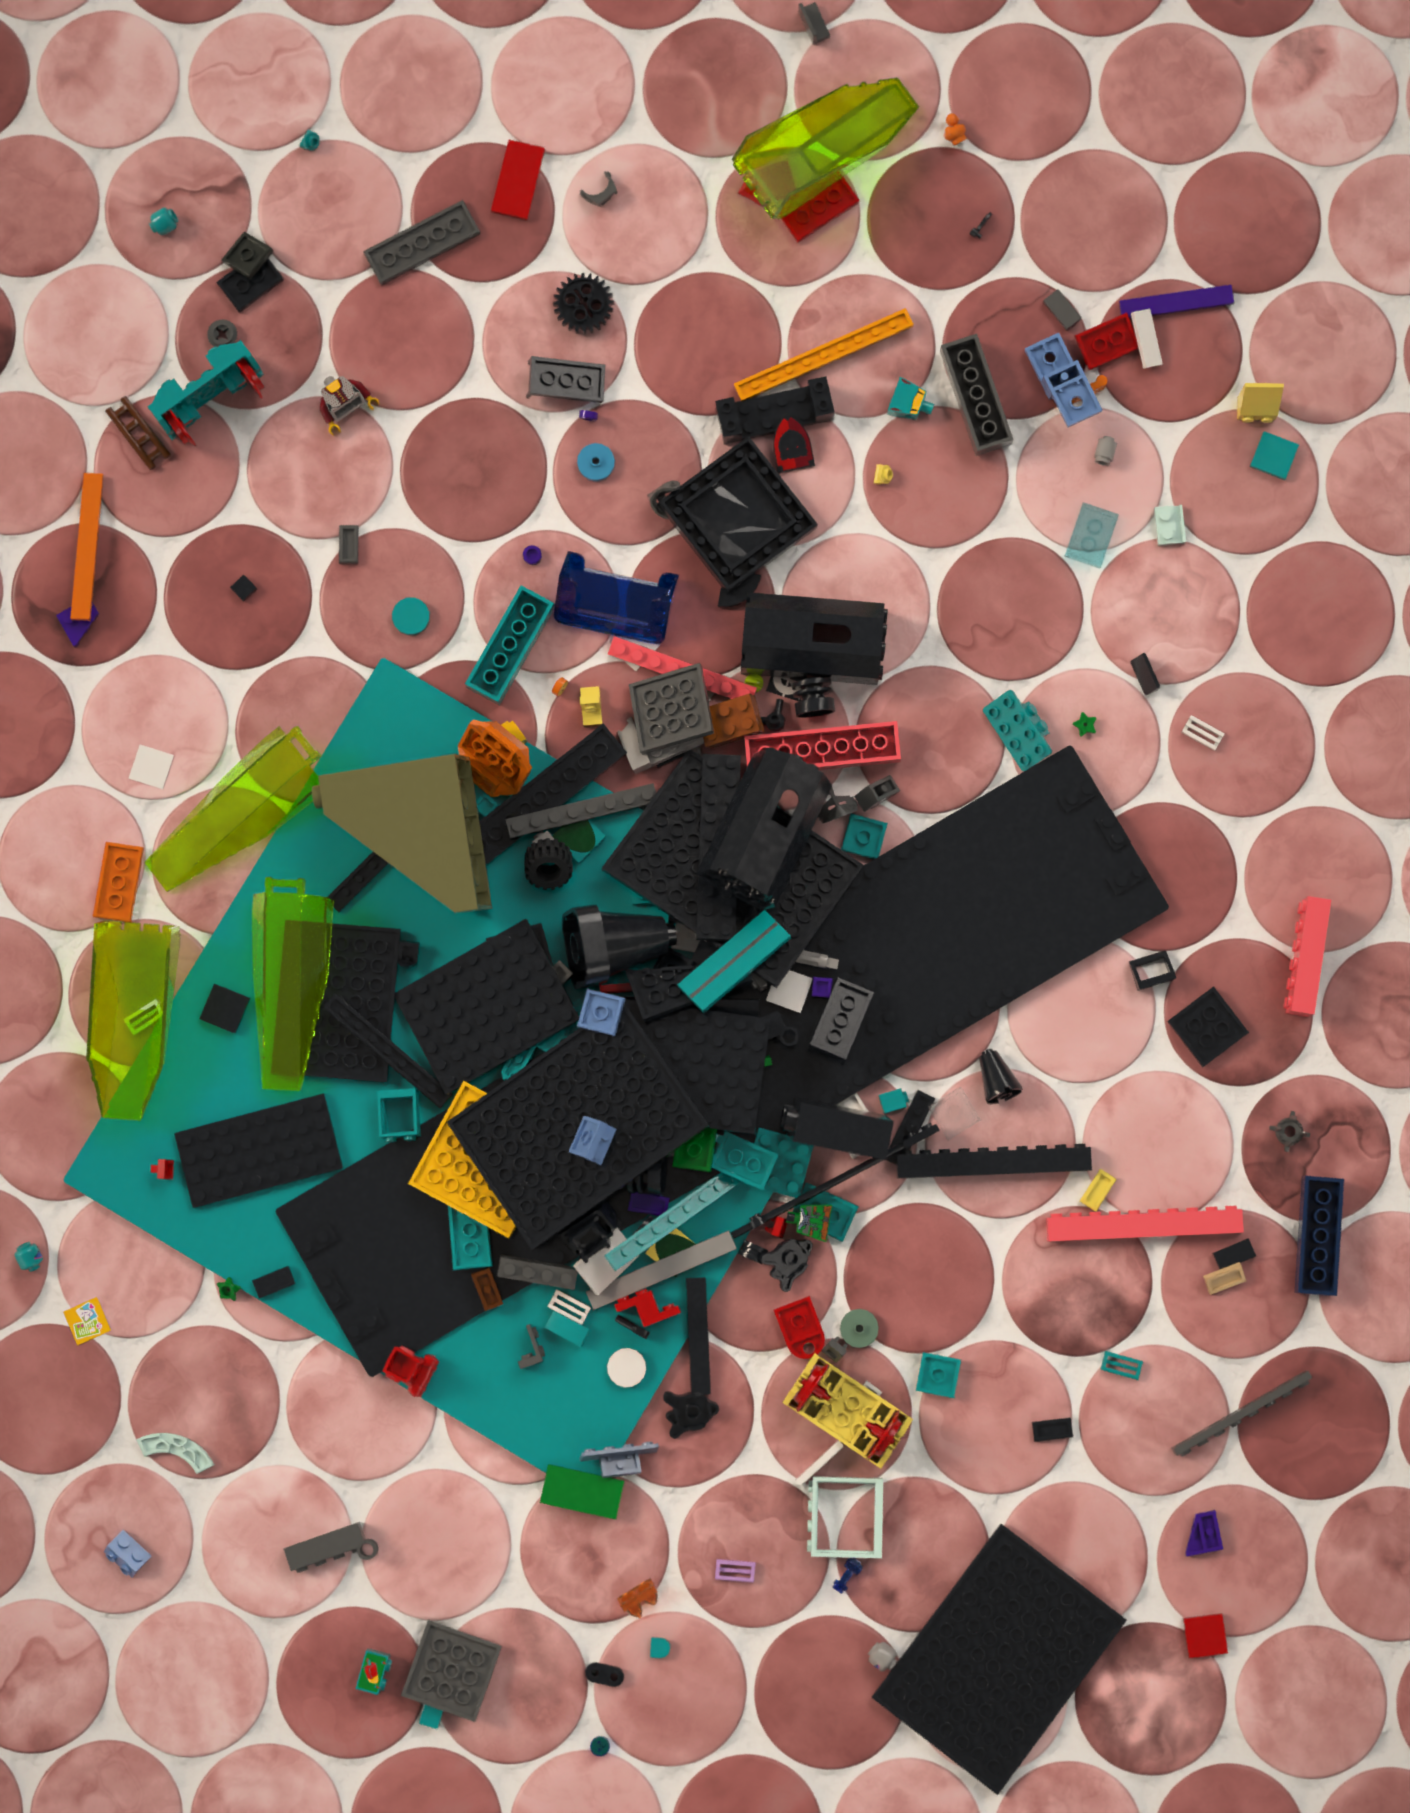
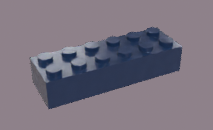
M1302 1176L1294 1293L1337 1296L1344 1179Z

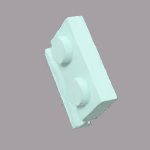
M1182 505L1155 507L1154 514L1158 546L1185 544L1186 536Z

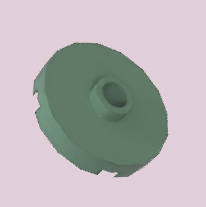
M851 1310L841 1320V1336L852 1347H866L873 1343L878 1336V1322L874 1315L867 1310ZM857 1325L863 1326V1330L861 1332L856 1331Z

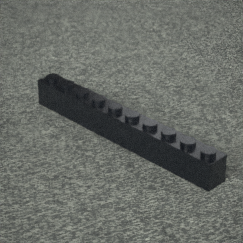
M1066 1144L1055 1145V1148L1047 1149V1145H1036V1149H1028V1146H1016V1150H1009L1008 1147H997V1151H989V1147L977 1148L978 1152H970V1148H960L958 1152L953 1153L950 1152V1149H939V1153H931V1150H919L920 1154H912V1151H900V1155H896L897 1179L1091 1171V1147H1086V1144H1074V1148H1067Z

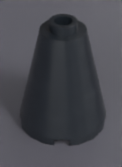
M992 1049L983 1051L979 1060L987 1104H998V1100L1004 1099L1007 1101L1019 1095L1023 1088L998 1051H993Z

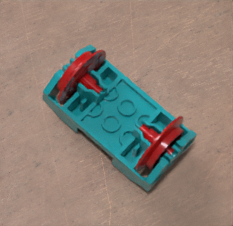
M241 340L237 343L211 348L205 357L213 369L203 372L198 380L189 382L184 390H182L175 379L165 381L161 388L158 389L153 402L147 407L172 441L178 435L184 445L190 442L196 447V443L184 426L188 428L201 418L197 410L227 388L233 395L247 386L246 382L248 381L257 395L263 399L261 390L265 387L259 378L264 373Z

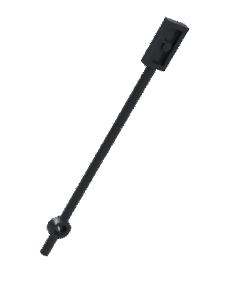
M930 1122L921 1127L922 1131L916 1135L914 1131L904 1136L905 1140L888 1149L887 1158L940 1131L937 1124L932 1126ZM872 1157L762 1216L758 1213L750 1217L751 1222L730 1232L733 1239L880 1163L884 1159Z

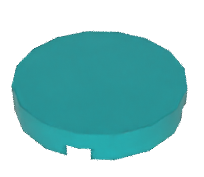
M407 597L395 605L392 611V621L401 633L417 635L427 628L430 621V612L422 600L415 597Z

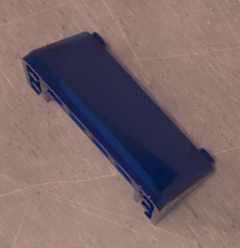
M568 551L559 574L554 619L563 625L652 644H661L666 637L679 575L663 573L659 578V582L655 583L585 568L584 557L579 553Z

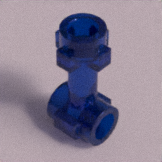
M856 1558L847 1559L844 1564L847 1570L840 1580L835 1579L832 1588L841 1594L848 1589L846 1584L853 1573L858 1575L863 1569V1565Z

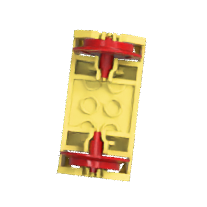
M815 1353L782 1402L880 1469L888 1460L893 1449L896 1448V1445L901 1440L900 1438L905 1434L913 1420L904 1412Z

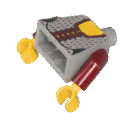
M329 376L324 380L326 387L321 390L323 397L320 399V413L326 424H329V433L333 436V427H337L341 433V428L334 423V420L338 422L365 404V399L368 401V408L370 410H374L370 405L372 401H375L379 406V400L371 397V393L359 381L347 380L343 376L336 380L333 376Z

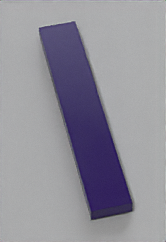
M1224 285L1120 300L1119 307L1121 315L1127 312L1129 319H1132L1131 313L1150 309L1152 316L1233 305L1234 297L1232 285Z

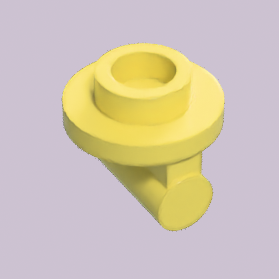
M877 464L874 484L890 483L893 478V471L890 466Z

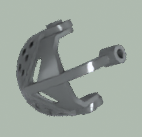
M675 480L666 482L647 495L651 508L658 516L668 519L658 506L656 499L660 501L666 497V493L678 490L680 482Z
M831 787L828 794L831 795V798L823 805L818 818L823 824L858 810L857 801L853 796L850 797V795L835 796L834 790ZM846 801V804L839 805L840 802ZM832 805H835V806H836V807H834V808L828 810V807H830V806H832Z

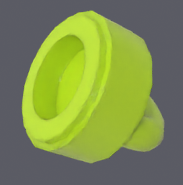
M749 674L746 677L745 683L757 687L756 693L763 688V679L760 675Z

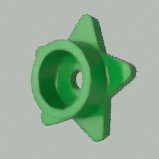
M1082 712L1080 719L1072 724L1078 728L1080 737L1088 732L1095 734L1096 730L1093 725L1097 718L1088 717Z
M228 1277L225 1282L217 1283L221 1299L236 1300V1292L241 1287L234 1284L231 1277Z

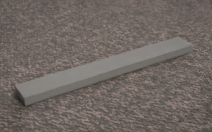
M728 1230L616 1278L599 1295H596L592 1289L586 1291L594 1310L737 1248Z

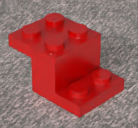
M647 1288L635 1292L636 1297L630 1299L628 1295L618 1299V1304H615L617 1312L636 1305L644 1327L681 1313L679 1305L674 1306L673 1303L662 1307L663 1312H660L653 1292H648Z

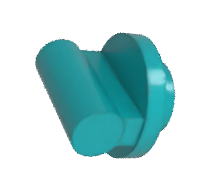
M308 129L299 147L304 150H315L320 143L319 135Z

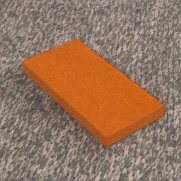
M112 842L105 843L93 917L128 923L132 922L144 847Z

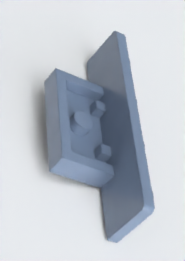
M645 1442L641 1446L627 1444L622 1446V1448L616 1449L614 1446L605 1447L599 1451L587 1449L581 1453L580 1462L599 1460L602 1478L641 1474L639 1455L656 1453L659 1449V1444Z

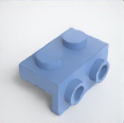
M124 1530L104 1550L107 1559L115 1562L120 1567L122 1573L132 1578L151 1558V1555Z

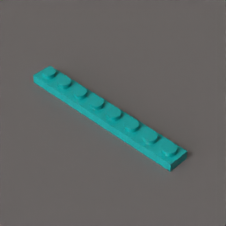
M723 1172L719 1173L605 1254V1259L616 1272L738 1185V1180Z

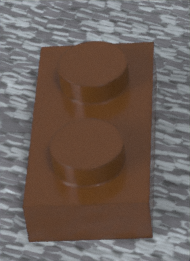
M490 1267L471 1274L485 1311L503 1305Z

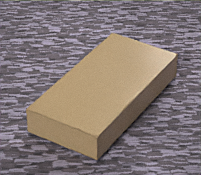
M1240 1262L1203 1276L1210 1295L1246 1282Z

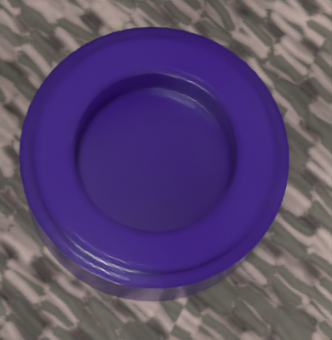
M580 410L579 418L596 421L598 420V413Z
M534 545L526 547L523 551L524 561L529 565L538 564L542 559L541 550Z

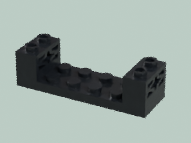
M826 376L808 380V386L738 402H735L734 397L715 401V409L724 444L742 441L748 436L755 438L773 434L785 414L794 417L803 427L834 420L835 416Z

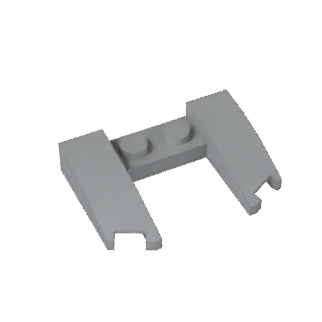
M632 717L628 718V724L622 731H617L635 774L704 744V739L701 737L642 755L639 749L636 726Z

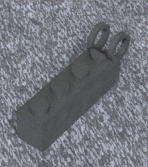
M357 1522L284 1548L290 1570H296L299 1573L307 1570V1566L315 1563V1566L327 1563L326 1559L333 1557L334 1560L345 1556L344 1553L352 1550V1553L357 1552L361 1559L370 1560L376 1556L379 1548L375 1540L365 1539L361 1523ZM364 1543H369L373 1546L372 1555H365L363 1553L362 1546Z

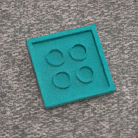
M758 1127L754 1144L779 1155L764 1190L794 1198L800 1196L814 1146L793 1142L788 1135Z

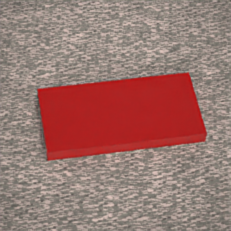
M508 140L491 208L492 213L528 220L545 147Z
M837 171L808 190L787 216L782 218L778 211L777 214L796 242L799 243L860 203V200L841 172ZM788 203L787 205L783 206V207H782V210L784 211L785 208H786L790 203Z

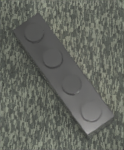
M501 1254L497 1277L575 1290L578 1271L574 1266Z

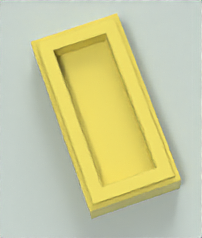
M1099 1169L1079 1202L1096 1212L1117 1179Z

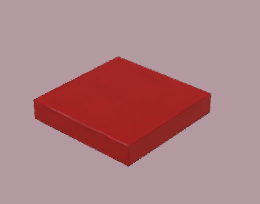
M1222 1613L1183 1618L1188 1658L1228 1653Z

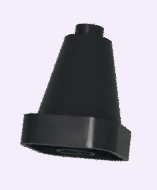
M596 904L571 908L563 913L562 931L568 967L574 974L571 977V981L575 989L599 986L607 982L610 976L668 954L669 946L677 944V932L674 923H666L662 916L599 911Z

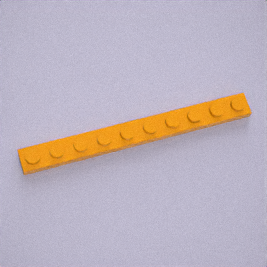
M902 309L734 383V387L741 401L750 399L910 329L914 324L907 309Z

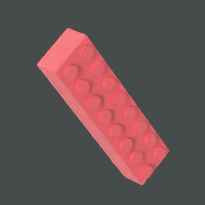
M897 721L744 736L747 766L754 753L766 748H774L782 752L799 755L802 757V761L816 765L819 768L818 770L898 763L901 761Z

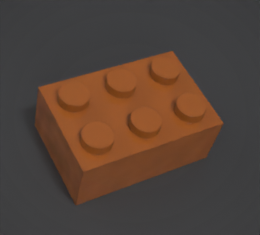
M746 694L709 706L714 734L704 736L703 739L705 747L712 749L744 739V736L764 733L765 730L756 697L752 694Z

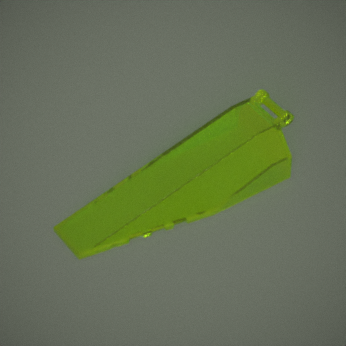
M278 726L264 737L214 786L147 858L144 863L166 892L203 873L204 870L221 863L220 861L229 856L237 854L238 851L268 837L313 802L312 787L319 785V779L311 765L320 759L321 754L315 751L306 740L299 726L292 728L287 735ZM294 738L297 739L308 753L309 757L306 760L291 742Z
M266 877L265 892L253 894V981L262 1089L301 1091L307 1060L311 1051L312 1037H314V1029L320 1013L319 1008L328 980L334 900L328 897L305 894L304 878L286 880ZM273 887L297 888V893L273 892Z

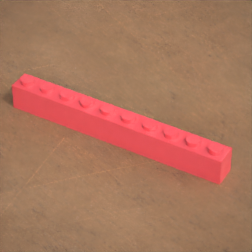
M1217 1206L1206 1207V1211H1198V1207L1186 1208V1212H1179V1208L1167 1209V1213H1159V1209H1149L1148 1213L1140 1214V1210H1128V1214L1121 1215L1120 1211H1109V1215H1101V1212H1089V1216H1082V1213H1070V1217H1062V1213L1051 1214V1218H1046L1047 1241L1244 1233L1242 1209H1237V1206H1225V1210H1218Z

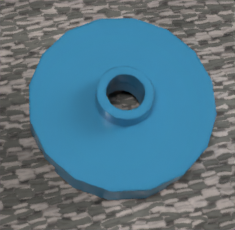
M593 443L580 451L577 465L579 472L586 479L598 482L605 480L613 472L615 459L612 451L607 446ZM598 459L599 463L593 464L592 461Z

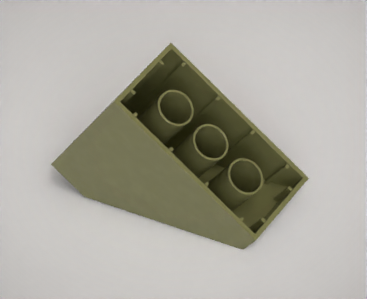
M451 754L318 776L319 785L312 787V797L316 809L323 808L325 816L455 913L492 909L470 757Z

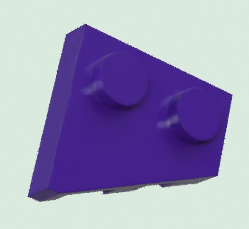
M92 601L91 621L71 620V607L56 616L72 645L77 647L83 635L90 629L92 622L99 616V612Z
M1216 1511L1196 1513L1185 1551L1186 1557L1223 1550Z

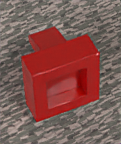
M158 1159V1165H151L150 1173H157V1179L173 1180L174 1160Z
M777 1216L770 1220L774 1222V1226L772 1228L765 1227V1230L771 1233V1235L783 1239L788 1223H786L785 1218Z

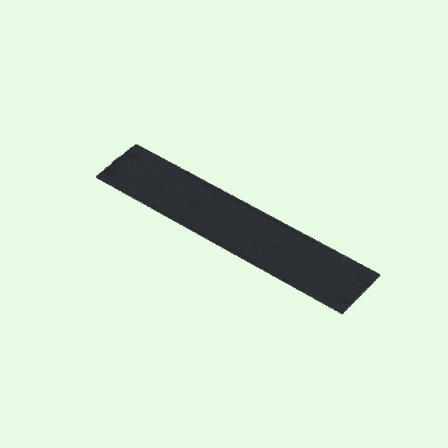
M1071 745L863 865L861 871L804 949L828 955L830 958L839 959L837 969L821 968L797 962L790 969V971L810 978H833L832 991L837 979L841 978L874 992L844 1065H841L840 1059L818 1050L808 1051L829 998L812 997L813 980L801 1013L766 1001L771 988V984L766 982L767 989L761 993L757 988L754 989L751 984H747L729 991L722 997L759 999V1017L779 1011L785 1027H793L799 1034L798 1043L793 1047H785L780 1041H768L766 1056L771 1057L772 1065L764 1066L755 1135L727 1132L754 1143L758 1127L787 1134L788 1131L780 1127L781 1113L784 1104L793 1106L795 1097L833 1105L842 1102L1168 910V903ZM791 1031L783 1034V1040L786 1043H792L796 1039V1035ZM537 1056V1057L533 1058L532 1060H530L529 1063H531L532 1061H534L535 1059H537L539 1056ZM503 1077L480 1090L486 1093L490 1092L504 1082ZM448 1109L420 1125L421 1137H415L416 1140L404 1141V1138H397L396 1142L386 1144L276 1209L278 1218L370 1377H374L383 1371L387 1359L395 1346H405L416 1352L485 1311L471 1274L488 1267L453 1270L448 1205L408 1184ZM717 1130V1133L723 1136L725 1131ZM666 1157L667 1177L663 1196L669 1197L670 1203L721 1172L712 1168L711 1172L672 1167L674 1157ZM627 1185L606 1199L615 1210L617 1218L623 1222L619 1228L620 1231L649 1215L628 1211L630 1193H628ZM645 1186L643 1193H648L647 1186ZM600 1216V1218L597 1220L598 1223H600V1221H601V1219H602L601 1216ZM517 1227L511 1238L489 1228L493 1267H490L502 1301L529 1286L532 1282L497 1277L501 1254L562 1265L580 1256L579 1254L574 1255L557 1235L535 1250H532Z

